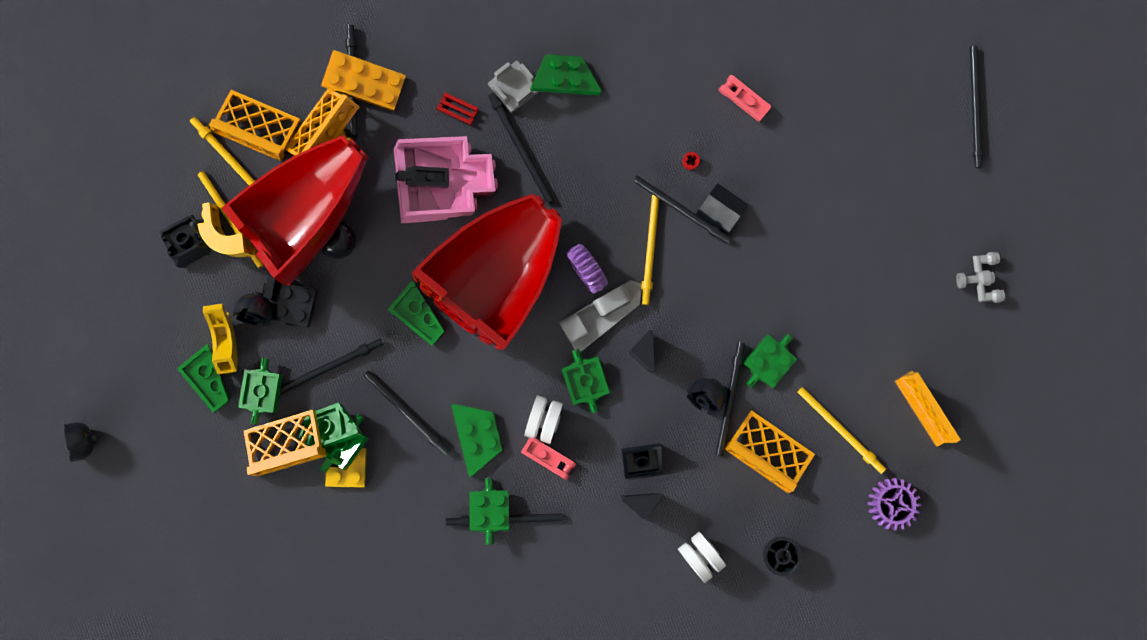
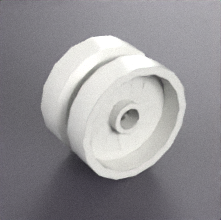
M537 395L524 436L534 439L539 428H541L540 440L550 444L553 434L556 433L563 403L552 401L549 410L546 411L547 398Z
M698 532L691 538L697 550L694 551L687 543L680 546L678 550L701 580L706 583L713 577L712 572L707 567L708 564L717 572L725 568L726 564L710 541H707Z

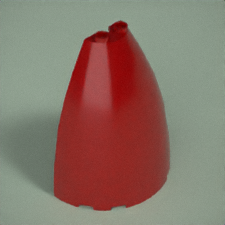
M342 135L293 156L257 179L222 207L238 231L250 239L258 250L256 255L273 278L283 285L287 284L289 286L314 260L333 236L350 206L366 161L369 159L362 150L358 152L360 147L353 139L348 141Z
M534 194L508 202L466 224L437 247L412 272L414 280L417 283L420 281V289L428 297L433 296L434 304L471 335L478 334L479 340L489 346L495 344L494 347L498 350H504L541 294L558 244L562 218L557 210L546 208L544 206L545 201L540 196H535Z

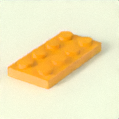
M333 50L321 87L394 112L406 75Z

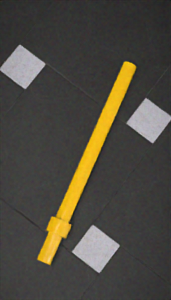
M193 117L190 122L199 131L198 134L218 151L248 185L255 182L212 135V131L207 126H204L196 117Z
M204 171L200 172L198 177L235 234H240L241 232L238 231L222 209L225 202ZM252 245L253 255L248 257H251L257 268L260 269L264 264L256 255L258 250Z
M652 195L644 281H642L641 285L643 290L642 305H649L650 291L653 290V282L651 281L659 199Z
M803 387L797 391L863 456L862 459L867 464H871L880 474L886 470L876 459V455L872 451H868L808 391Z

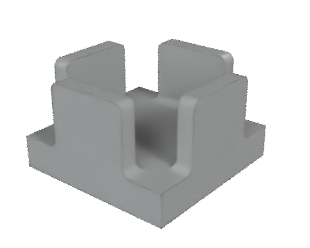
M517 60L513 64L508 62L494 73V79L488 82V86L511 114L540 92L530 91L534 77L524 64L520 65Z

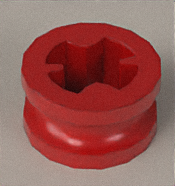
M695 152L686 153L682 160L683 167L687 170L696 169L700 163L699 155ZM688 157H691V159L692 157L695 158L693 166H691V163L690 165L687 164Z

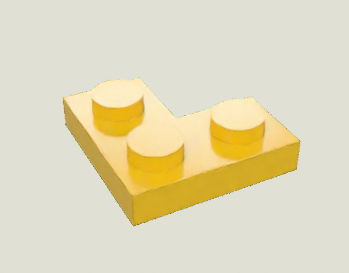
M367 448L360 450L346 471L340 467H330L326 473L325 487H365Z

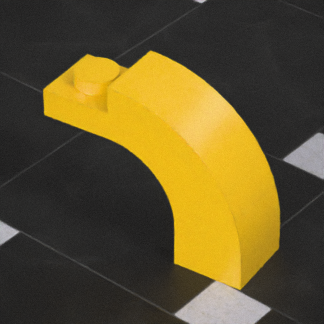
M210 202L202 204L204 223L197 225L204 242L213 250L231 257L252 256L253 251L250 239L242 233L226 236L221 228L219 207Z
M223 303L203 306V314L212 336V363L217 374L236 372L238 363L237 345L229 312L226 313Z

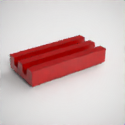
M444 92L443 98L440 100L436 110L471 126L479 108ZM448 99V100H450V101H452V102H454V103H457V104H459V105H461V106H463V107H465V108H467V109H470V110L473 111V113H471V112H469V111H467V110H464V109H462V108H460V107H458V106H456V105H454V104H451V103L447 102L446 100ZM445 105V106H447V107H449V108H452V109H454V110H456V111H458V112H460V113H462V114H465V115L469 116L470 119L468 120V119H466V118H464V117H462V116H460V115H458V114H455V113H453V112H451V111H449V110L443 108V106Z

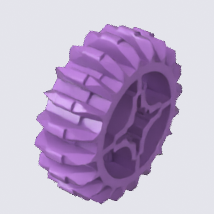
M583 245L573 246L566 252V257L571 266L592 293L604 289L608 284V280L594 257Z
M892 478L891 482L889 479H884V484L878 482L877 484L880 489L873 487L872 490L875 492V495L869 494V497L873 498V502H868V505L873 506L872 509H869V513H876L872 519L878 520L877 524L879 526L884 524V528L887 530L890 527L893 531H897L898 527L900 530H904L905 525L910 527V520H917L913 515L920 514L916 507L922 506L921 503H916V500L920 499L919 495L914 496L917 491L916 488L910 489L911 483L905 484V480L900 479L898 481L897 478ZM896 488L889 498L882 497L886 491ZM902 492H903V493L906 495V497H907L908 505L904 504V502H903V500H902V498H903ZM887 501H895L897 505H900L902 507H894L893 505H891V503H888ZM880 503L886 506L887 517L883 514ZM899 511H906L903 517L893 520Z

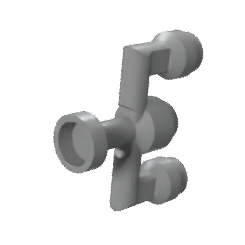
M988 252L986 255L973 256L976 275L966 276L964 273H958L956 276L958 288H965L967 284L977 283L979 302L992 301L1000 303L1004 301L1005 293L1003 290L996 289L985 293V286L994 283L995 276L989 270H982V264H999V253Z

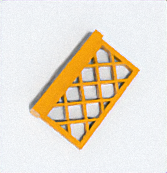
M327 89L294 134L285 150L295 156L314 146L337 138L359 106L348 96ZM331 107V111L326 113V109ZM320 122V126L315 128V124ZM309 138V141L304 143V140Z
M230 90L216 118L211 120L209 126L212 132L282 162L285 156L284 151L300 123V118ZM233 97L242 101L241 105L231 107L230 103ZM255 105L259 108L260 112L249 115L246 107ZM244 108L247 116L236 119L234 111ZM272 112L276 115L277 119L269 122L265 121L264 114ZM232 113L233 121L227 123L221 121L223 115ZM262 116L264 123L253 127L251 119ZM249 120L251 128L245 130L239 128L238 123ZM290 120L294 122L290 128L283 130L282 121ZM279 123L281 131L270 134L268 126ZM266 127L269 135L263 137L256 135L255 130ZM283 134L285 140L281 146L273 142L272 138Z
M910 371L895 381L935 446H940L943 443H957L961 440L918 372Z
M315 410L244 430L250 467L246 468L247 474L258 477L327 456L326 449L322 448ZM310 416L311 424L307 429L301 424L305 417ZM288 422L295 424L290 434L284 430ZM275 427L278 431L272 439L267 436L270 428ZM299 427L306 431L301 441L294 437ZM255 432L261 435L256 444L251 439V434ZM281 433L288 436L284 445L277 442ZM309 434L314 436L315 445L308 446L305 444ZM264 438L271 441L266 451L260 447ZM292 439L299 443L295 451L287 449ZM274 445H277L281 450L278 456L274 457L270 452ZM257 450L264 453L262 459L255 462L254 455Z
M752 410L724 449L786 493L794 491L797 482L815 455ZM751 417L758 421V429L750 430L748 422ZM764 430H772L775 440L766 441ZM760 431L762 442L753 443L751 432ZM747 433L749 444L742 445L737 439L740 434ZM780 441H788L791 451L782 452ZM776 442L778 453L769 454L767 443ZM763 444L765 455L758 456L755 454L754 446ZM802 451L808 455L805 462L798 463L796 452ZM792 453L794 464L785 465L783 454ZM779 455L781 466L774 467L771 465L770 457ZM795 466L797 475L794 479H791L787 476L786 468Z

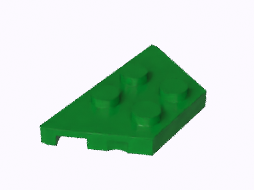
M546 54L530 87V91L584 95H600L601 89L583 58L579 56Z
M336 403L316 411L322 448H327L362 435V432L342 404ZM310 416L305 417L303 423L307 429L311 424ZM301 430L299 439H302L306 432L305 430ZM309 434L305 444L308 446L315 445L314 436Z
M451 404L468 475L471 477L503 450L494 413Z

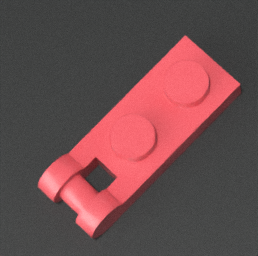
M730 75L727 78L726 84L721 85L718 89L722 95L727 96L758 122L761 121L772 107L733 75ZM733 86L737 88L735 93L730 90Z
M529 438L521 451L524 455L565 480H568L570 471L577 465L536 438ZM561 461L566 464L562 470L557 468Z

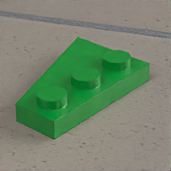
M412 280L388 310L431 346H434L445 331Z
M206 344L177 369L209 409L216 413L230 399L220 374H217L212 363L213 353L210 345Z

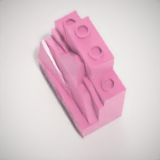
M467 136L398 139L394 147L396 173L398 171H406L405 168L411 166L449 168V188L412 187L406 185V181H397L401 223L447 220L448 217L472 215L477 209V200L473 196H491L498 188L497 178H494L493 173L496 169L495 160H492V154L469 155L471 154V143L467 142Z

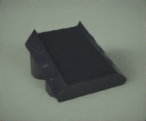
M190 215L159 232L162 242L167 247L168 256L178 268H185L188 264L205 255H209L211 248L204 242L199 233L198 223L194 215Z

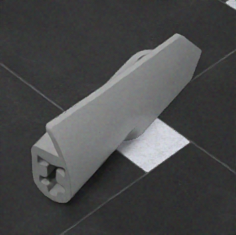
M630 280L596 299L590 305L561 320L559 323L575 351L578 348L580 352L639 306L642 284Z

